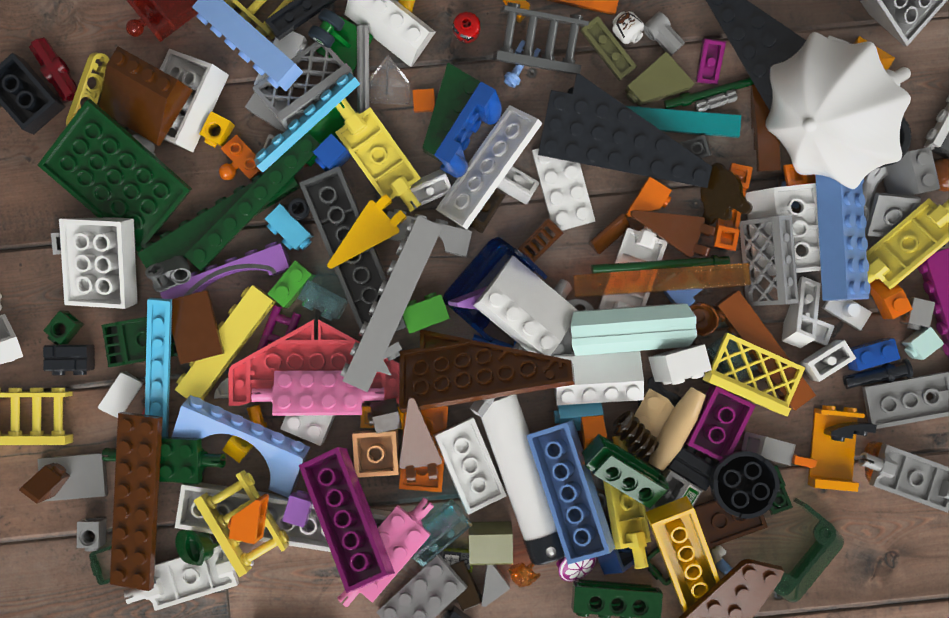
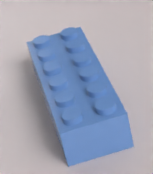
M815 175L823 301L869 299L871 288L867 273L869 271V262L866 256L868 241L865 238L867 221L864 216L865 197L862 188L864 178L858 187L850 189L835 179L823 175Z
M574 420L526 435L568 565L611 553L615 549V545L591 472L584 464L583 448Z

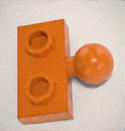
M237 134L221 147L224 154L232 161V163H225L219 168V175L222 179L232 180L236 176L238 168L250 181L262 172L254 162L256 154Z

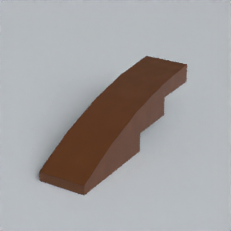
M751 85V129H754L757 171L780 170V142L766 128V119L770 111L755 85Z

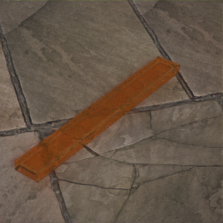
M749 263L573 275L575 297L751 285Z

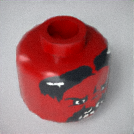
M462 12L455 17L453 33L458 41L471 43L478 38L481 25L479 18L471 12Z

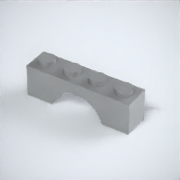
M394 209V212L388 211L387 216L390 219H392V217L400 210ZM415 214L414 217L407 216V219L397 226L400 232L389 239L401 242L402 239L406 241L408 236L405 235L411 219L416 221L418 215L427 219V216ZM436 219L434 223L442 226L439 237L444 243L445 252L466 258L472 237V231L469 230V227L467 230L458 224L456 227L448 225V221Z

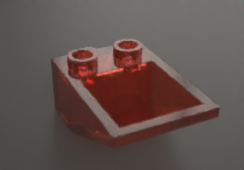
M127 0L140 19L129 20L126 24V31L129 35L138 37L142 35L144 27L147 26L161 42L198 14L192 8L197 0Z

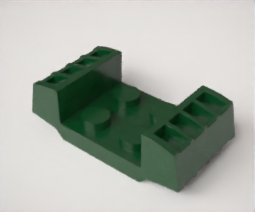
M147 317L101 325L108 368L146 361ZM171 330V357H175L178 354Z

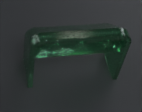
M797 498L794 499V502L817 520L818 523L813 529V536L816 541L789 574L783 573L781 581L774 589L778 595L792 603L799 601L844 545L843 536L808 504Z

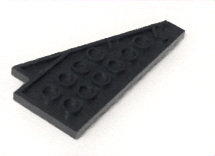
M706 0L770 111L773 99L770 68L794 56L802 48L806 40L748 0Z

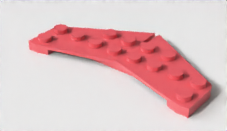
M314 319L236 362L229 368V406H240L252 402V388L272 389V386H274V371H342L345 363L350 364L353 359L350 352L354 343H360V341L319 319L318 340H315ZM386 358L384 362L392 375L377 372L370 388L384 387V400L396 398L397 404H399V363L395 360L389 361Z

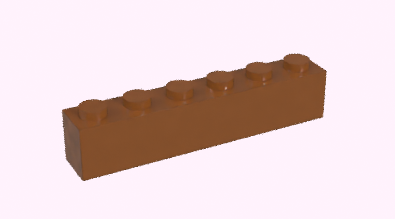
M739 290L731 292L713 305L721 322L724 321L729 327L727 329L729 334L791 361ZM751 349L744 352L753 361L758 360L755 350ZM770 358L764 361L768 372L778 368L775 359ZM760 363L753 365L759 374H764ZM793 367L784 369L786 379L794 378L797 369ZM779 372L769 375L773 386L783 382ZM801 377L788 407L794 411L816 396L803 377ZM785 386L775 389L779 395L778 399L783 401L787 394Z

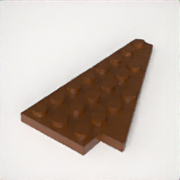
M420 330V348L400 351L399 410L402 413L407 412L408 398L410 396H414L420 410L575 385L574 368L571 360L427 330Z

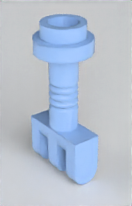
M521 40L515 51L516 54H521V51H524V40ZM535 49L534 57H538L541 49ZM516 64L512 72H506L504 83L512 88L519 85L521 82L519 75L524 66Z

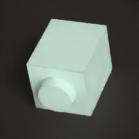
M932 327L921 328L920 331H915L902 341V344L906 347L904 350L907 355L912 359L920 360L926 359L944 345Z

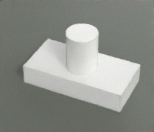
M853 300L826 301L822 309L858 331L862 330L872 314L871 311Z

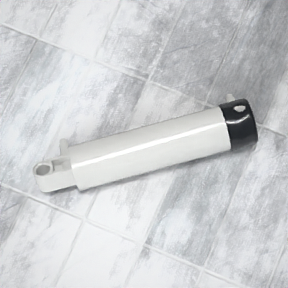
M516 394L497 397L483 417H481L520 527L526 551L533 565L555 562L565 557L526 436L530 434Z

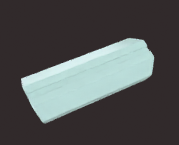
M684 303L573 312L571 322L572 348L575 356L689 347L697 337L696 316L688 304Z

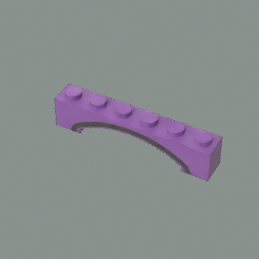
M273 242L265 245L266 249L258 252L257 249L245 253L246 257L227 259L225 264L219 267L217 264L205 268V272L200 274L193 272L187 283L172 287L164 292H160L162 299H174L203 291L207 286L225 276L242 271H268L270 276H276L286 272L292 264L285 245Z

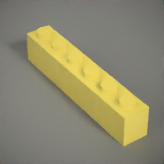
M248 286L242 292V299L239 304H234L228 312L230 316L225 322L222 321L218 325L224 354L190 362L189 366L191 368L189 371L183 373L176 382L178 386L175 390L186 399L190 395L202 400L206 398L267 316L273 305H275L276 301L258 286Z

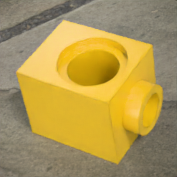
M211 111L199 134L205 138L203 142L215 148L219 145L222 147L226 144L235 125ZM216 127H220L221 131L219 135L213 136V129Z
M233 435L224 446L223 451L240 463L253 448V445Z

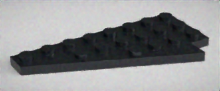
M576 74L572 94L554 90L550 91L538 155L699 187H708L712 170L711 165L581 74Z

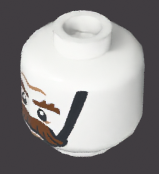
M623 11L614 18L612 31L622 43H637L642 38L644 24L633 12Z

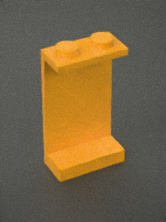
M822 405V409L814 408L810 458L817 460L816 468L809 467L808 485L814 488L858 492L859 483L852 481L856 434H853V439L845 438L844 442L831 440L830 435L824 434V429L841 423L858 422V418H864L865 414L857 412V408L844 407L843 411L835 410L836 406Z

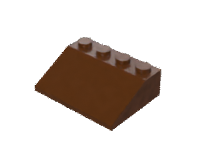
M117 46L106 65L99 107L111 118L160 146L193 90L178 79Z

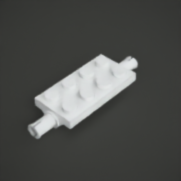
M645 226L640 231L627 227L614 263L662 260L667 242L659 239L654 232ZM658 269L611 272L598 309L646 306Z
M219 544L214 548L213 556L204 561L201 566L185 563L180 557L155 564L154 588L150 591L139 589L125 590L124 597H129V599H126L127 604L141 599L150 600L156 611L237 586L239 581L235 569Z

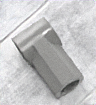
M660 11L644 24L643 32L653 41L656 40L670 56L685 44L683 39L672 29L669 19Z

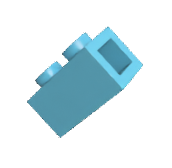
M279 204L265 218L269 223L267 225L268 229L275 235L279 233L284 238L282 243L289 250L292 248L297 251L300 249L304 250L312 243L310 239L313 235L297 219L292 218L283 205Z
M602 404L557 405V411H554V422L560 425L574 420L576 430L579 431L581 429V417L599 415L604 417Z

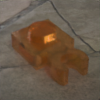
M523 562L514 564L507 570L511 575L512 581L519 588L530 586L541 576L540 573L536 574L532 570L534 567L533 563H529L527 566Z

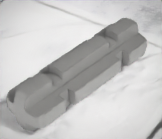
M732 89L726 91L725 94L720 93L708 97L706 100H699L695 103V108L697 112H704L708 109L711 110L727 103L735 102L738 99L736 91Z

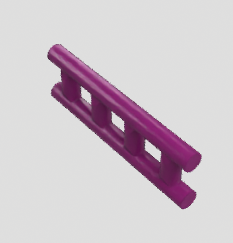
M273 305L256 351L267 346L268 342H274L281 338L272 334L276 321L288 326L285 333L287 335L296 330L301 314L293 312L290 318L280 314L282 307Z

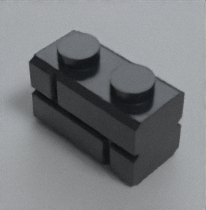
M44 345L43 370L52 371V375H65V371H73V375H87V371L95 369V346Z
M686 444L667 468L706 491L710 486V475L715 461L705 455L703 458L695 455L697 450Z

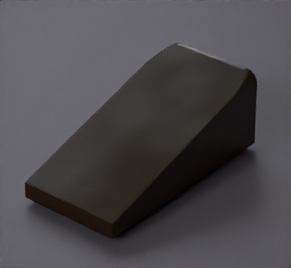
M495 189L470 227L483 233L506 195Z
M464 560L450 565L468 586L456 598L462 611L482 602V595Z

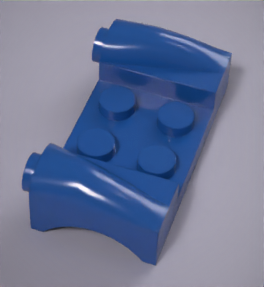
M480 82L434 154L443 163L440 166L442 171L455 178L462 177L467 172L469 164L465 159L463 151L466 150L470 143V136L473 132L476 133L478 131L481 121L492 125L498 122L502 115V105L496 89L483 82Z

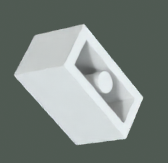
M834 340L802 360L800 364L805 367V372L810 380L820 382L855 360L856 357L845 340Z

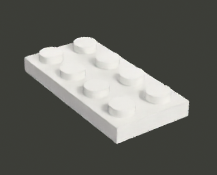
M539 148L532 150L549 218L562 231L595 222L580 163L538 155Z
M473 417L433 435L465 512L468 515L506 497V493Z

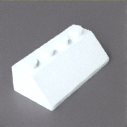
M396 0L347 1L344 15L357 25H368L369 34L410 67L413 66L436 33Z
M640 351L575 356V354L553 355V357L572 361L575 385L554 388L557 405L644 400V377Z

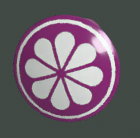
M563 557L556 562L558 574L564 581L572 582L579 580L592 571L597 562V557L569 565L566 557Z

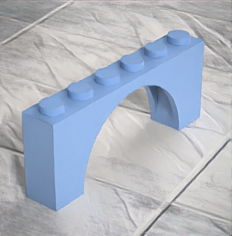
M190 395L181 405L172 437L202 439L213 434H230L248 441L259 450L268 464L270 471L269 490L289 498L301 473L299 465L305 462L310 447L279 432L265 428L261 424L249 421L240 415H235L219 406L212 405L201 398Z

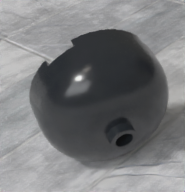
M734 451L727 456H723L714 465L710 475V490L716 503L729 514L740 518H755L766 513L773 506L772 504L780 488L779 477L772 463L763 456L751 451Z

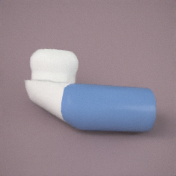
M718 545L715 549L712 548L711 555L716 567L726 575L733 568L722 558L726 554V550L721 545Z

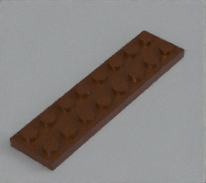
M130 412L118 413L110 569L111 585L150 591L154 588L163 417Z

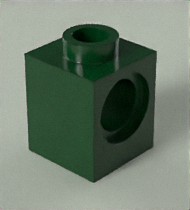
M59 311L43 331L49 335L47 338L54 344H69L84 323L69 311ZM61 324H64L65 326L64 334H61L60 332Z

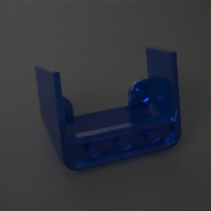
M500 237L491 239L443 296L444 303L490 343L493 339L483 331L488 326L490 319L479 310L450 306L448 301L489 286L511 256L516 257L527 268L544 280L548 277L529 257Z

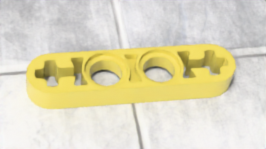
M97 52L89 55L66 119V125L70 123L81 108L80 101L83 97H87L88 100L91 99L96 104L98 103L103 87L106 65L110 60L107 55ZM96 59H100V62H102V66H98V64L95 63ZM92 70H94L95 72H99V75L91 73ZM90 77L96 79V86L93 89H90L87 84Z

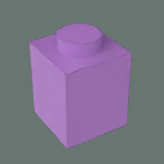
M297 490V493L293 492L289 496L283 522L304 528L308 522L313 505L308 492Z

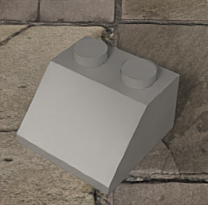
M931 147L909 151L898 162L886 166L888 176L883 179L885 193L914 196L940 189Z

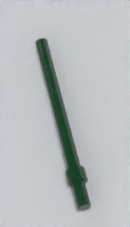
M748 77L691 94L686 92L680 94L679 97L665 100L664 107L669 109L680 105L682 107L688 106L694 101L726 93V91L732 89L737 90L754 85V83Z

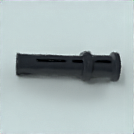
M906 358L902 362L894 364L885 363L877 369L843 376V383L846 389L884 380L893 382L896 378L912 377L913 368L910 361Z

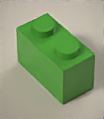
M294 261L268 292V295L282 307L289 308L316 275L300 262Z
M434 292L424 296L425 300L419 303L416 300L408 302L403 318L409 334L451 319L441 294L437 295Z

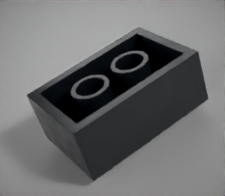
M11 53L0 63V105L22 130L34 135L66 106L23 58Z

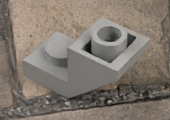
M745 432L741 450L751 451L770 461L791 466L796 445Z

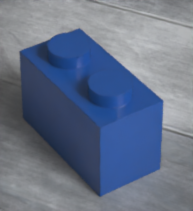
M332 134L313 151L317 156L315 161L325 172L338 166L342 167L352 157L349 151Z
M882 338L850 347L856 359L848 363L849 370L861 371L899 360L900 355L895 338Z

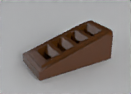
M548 218L517 250L533 264L564 232ZM546 226L555 234L554 237L544 229ZM540 232L549 240L548 243L538 235ZM533 239L543 247L541 250L532 242ZM527 245L536 253L535 256L526 248Z

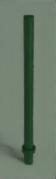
M711 255V257L596 264L591 265V272L608 273L699 266L716 268L719 265H729L730 257Z

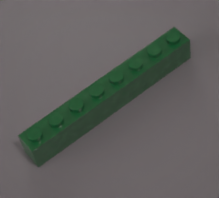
M263 174L255 176L249 185H242L233 191L234 194L228 198L222 197L215 202L216 205L212 208L200 210L196 214L197 217L191 221L187 219L178 225L179 228L173 232L170 230L160 236L161 239L157 242H150L144 245L142 251L137 254L146 269L153 264L166 261L175 256L185 257L184 255ZM294 176L259 213L300 189L301 186L296 177Z

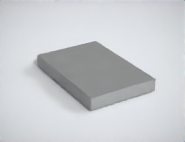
M93 453L39 458L38 471L45 465L58 463L70 475L56 496L45 501L107 496L105 461L102 460V457H105V455Z

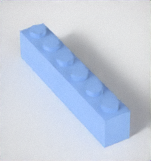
M197 0L192 6L198 12L196 17L203 24L207 25L210 23L212 25L210 30L219 38L223 35L226 38L224 42L232 50H235L237 47L240 50L238 55L247 63L251 60L254 63L252 67L261 76L266 73L269 76L266 80L276 89L280 86L287 91L303 73L290 58L224 0Z

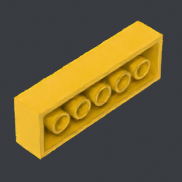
M687 496L645 512L683 613L720 580L696 512Z

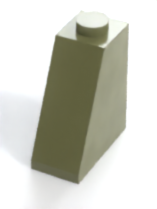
M665 52L626 87L625 92L627 99L631 103L641 106L687 92L695 83L674 59Z

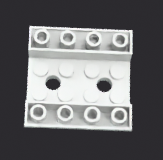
M816 183L747 192L745 199L753 206L752 211L747 214L748 220L792 215L796 273L821 271ZM794 201L801 205L799 213H794L791 209ZM768 222L763 229L769 235L772 233V222ZM748 225L749 235L752 237L756 229L752 225ZM760 234L755 242L762 247L767 239ZM770 243L765 251L771 257L774 254V246ZM799 244L806 248V254L803 257L796 253V248ZM751 246V253L753 259L758 253V251L753 246ZM761 256L757 263L764 268L768 260ZM773 265L767 272L770 276H776V269ZM753 267L754 278H757L760 272Z

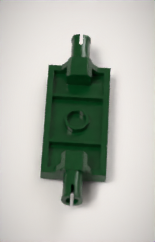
M162 437L159 482L199 484L202 482L204 468L225 467L226 460L221 459H226V455L210 454L204 451L201 438ZM104 448L102 455L108 456H103L102 460L105 462H116V449Z

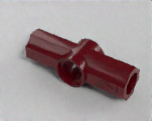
M45 37L35 39L31 42L29 48L41 66L40 71L43 76L53 84L64 102L73 101L77 85L69 74L70 69L62 58L57 56Z

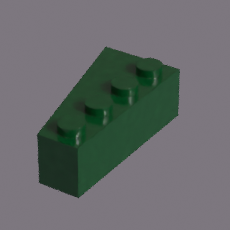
M447 63L422 147L424 153L439 162L441 161L434 154L480 83L479 80L450 63Z

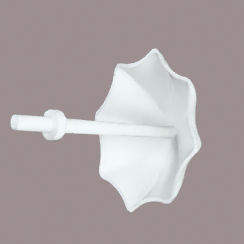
M812 32L802 48L794 56L770 68L773 99L771 110L766 119V128L784 145L797 173L800 175H823L835 179L850 189H855L872 170L884 164L898 162L902 158L900 126L904 112L910 104L911 97L907 91L900 87V83L909 79L911 72L907 67H902L896 71L885 70L879 59L877 48L872 42L845 44L830 40L817 32Z

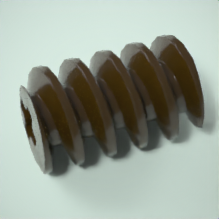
M626 411L614 421L613 426L617 427L614 434L623 433L620 436V440L625 441L628 439L625 446H633L631 452L633 454L639 452L637 455L638 459L641 460L649 456L658 447L659 442H657L656 437L651 435L648 429H645V425L640 423L637 417H634L632 411Z

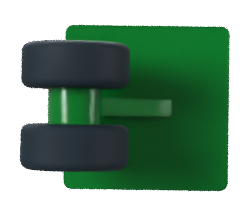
M323 8L318 15L319 20L322 21L320 27L313 25L308 35L322 46L331 48L344 64L347 63L352 72H354L357 67V26L331 10ZM369 34V45H370V43H371L372 40H373V36H372L371 34ZM322 47L316 50L318 54L325 57L326 51Z

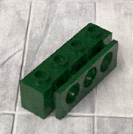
M600 434L582 452L584 464L593 472V475L649 509L670 488L664 474Z
M579 579L578 581H573L571 608L573 613L581 617L595 614L600 618H611V616H620V618H661L663 593L660 588L652 587L648 584ZM592 597H599L597 601L590 602ZM615 598H620L618 603H611ZM641 600L640 604L633 605L635 601Z

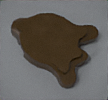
M714 163L708 187H701L700 190L701 200L704 205L702 217L705 218L704 224L712 225L718 218L730 220L733 209L743 214H749L753 209L752 204L743 195V186L738 175L726 169L723 164Z

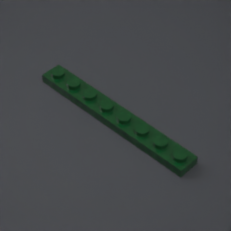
M308 132L302 136L184 256L202 271L315 155L313 151L320 143Z

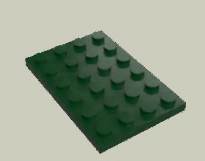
M91 99L86 100L38 163V166L98 218H133L135 250L137 252L142 251V247L149 243L192 190L188 184Z

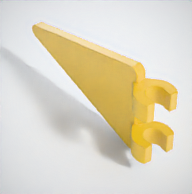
M386 194L377 203L370 200L328 262L327 267L332 269L397 235L400 232L397 226L406 220L407 216L400 210L390 219L382 211L392 203V200Z

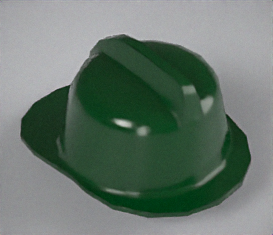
M180 530L175 538V545L180 558L185 563L201 566L204 561L211 558L214 548L219 545L218 542L212 540L209 533L193 530Z

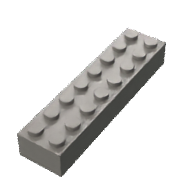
M419 215L416 221L411 219L405 235L408 236L407 241L402 239L396 252L399 258L397 261L392 260L387 271V275L390 278L388 282L383 280L378 291V295L381 296L379 302H373L368 313L372 317L369 323L364 322L359 332V335L363 337L360 343H354L350 352L353 359L350 364L345 363L340 374L344 377L343 382L368 392L441 232L442 226Z

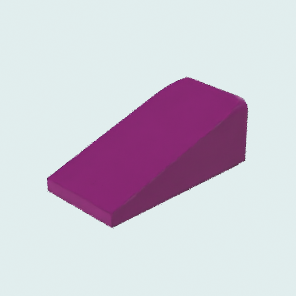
M703 38L696 82L718 85L726 46L725 41Z

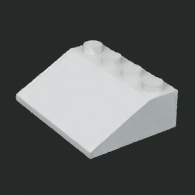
M169 49L160 70L178 79L193 91L164 140L194 152L201 137L199 133L210 112L213 111L229 75L211 63Z
M59 219L64 304L126 309L137 304L134 219Z
M511 256L473 305L524 349L551 356L568 331L572 322L573 312L578 311L514 256Z

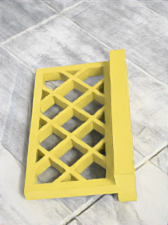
M725 333L712 362V370L705 372L702 380L788 417L791 408H788L805 367L732 334ZM729 339L737 343L739 351L732 354L728 353L726 346ZM753 349L756 351L758 360L748 363L744 352ZM741 354L744 365L734 369L730 358ZM773 358L778 368L768 372L764 361ZM727 360L730 371L723 374L717 372L716 369L719 362ZM760 363L764 374L753 377L750 366ZM789 367L797 369L794 378L787 380L783 370ZM746 368L750 379L740 382L736 372ZM779 372L783 382L773 386L769 375ZM765 377L769 388L760 391L755 381ZM785 386L787 391L784 401L778 399L775 389Z

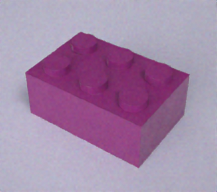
M710 385L699 418L685 444L720 461L723 456L733 453L756 405L718 386Z

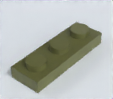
M599 16L589 22L588 26L580 30L618 81H621L637 68V65Z

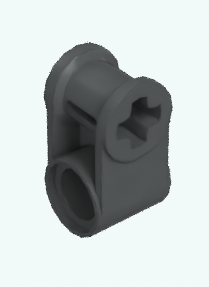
M175 256L166 261L153 264L145 271L147 278L152 280L153 288L156 292H164L172 287L185 284L191 278L188 260L183 256Z

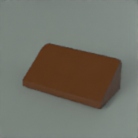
M621 213L589 241V245L597 254H601L626 231L627 227H630L626 216Z

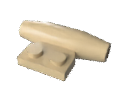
M690 387L674 407L668 398L649 388L634 417L639 419L640 423L645 425V429L651 432V435L657 437V442H659L656 450L650 455L648 463L662 471L666 469L680 452L695 426L707 395Z

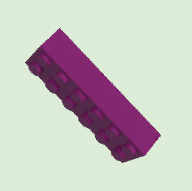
M337 447L300 464V471L346 593L356 591L394 574L393 566L347 448Z

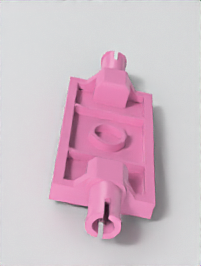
M274 371V386H272V389L252 388L253 394H251L252 402H272L273 416L362 415V403H365V401L384 400V387L369 388L368 392L343 382L344 377L340 375L342 371Z
M423 497L412 512H406L399 505L393 509L378 527L395 573L356 591L346 593L344 590L337 597L340 603L348 596L343 603L345 607H348L359 593H362L373 603L431 535L422 525V519L434 507L431 502L423 508L428 501Z

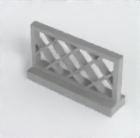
M315 42L291 59L296 65L301 61H309L308 70L301 69L303 71L301 75H307L306 83H293L289 88L288 96H278V88L276 89L275 87L273 95H266L260 91L266 86H273L266 80L269 76L252 87L253 91L276 116L285 130L288 129V125L294 119H299L304 115V110L309 105H315L320 100L323 92L328 89L331 90L337 85L336 82L342 75H348L349 73L353 75L352 69L347 63L344 64L331 48L324 47ZM320 47L326 51L325 57H314V52ZM312 63H324L323 71L312 70ZM328 63H335L340 67L335 72L327 71ZM310 76H322L321 82L309 84ZM293 88L304 89V94L300 97H292ZM276 100L287 101L286 107L278 112L275 108Z
M792 215L740 221L745 298L749 305L762 306L799 303ZM768 222H772V233L770 235L763 230ZM747 225H752L756 229L752 237L747 233ZM760 234L767 239L762 247L755 242ZM770 243L774 246L772 257L765 251ZM751 246L758 251L754 259L749 255ZM761 256L768 260L764 268L757 263ZM772 265L776 269L774 279L767 273ZM753 267L760 272L756 280L751 277ZM763 277L770 282L766 290L759 285ZM773 287L777 289L778 300H774L769 295ZM756 288L762 295L758 301L753 302V291Z

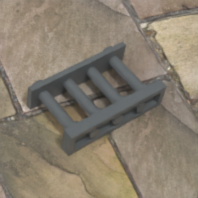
M507 3V6L505 5L500 8V12L508 13L503 47L500 48V51H494L492 60L574 75L580 74L582 65L575 64L574 54L579 27L589 25V21L583 20V16L570 14V17L527 10L520 8V4ZM517 15L529 17L524 51H521V54L513 53V49H511ZM538 19L550 21L545 54L542 55V58L534 57L532 52ZM558 23L571 25L566 56L562 62L555 61V56H553Z

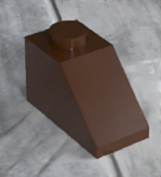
M51 463L40 469L19 491L37 504L56 496L70 475L66 473V469L62 465Z

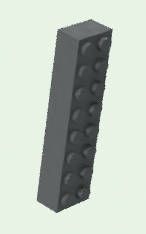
M340 166L299 183L330 259L361 214ZM375 246L334 267L360 330L364 322L369 323L372 317L368 313L373 302H379L381 296L378 295V291L383 280L388 282ZM403 315L395 332L407 328Z

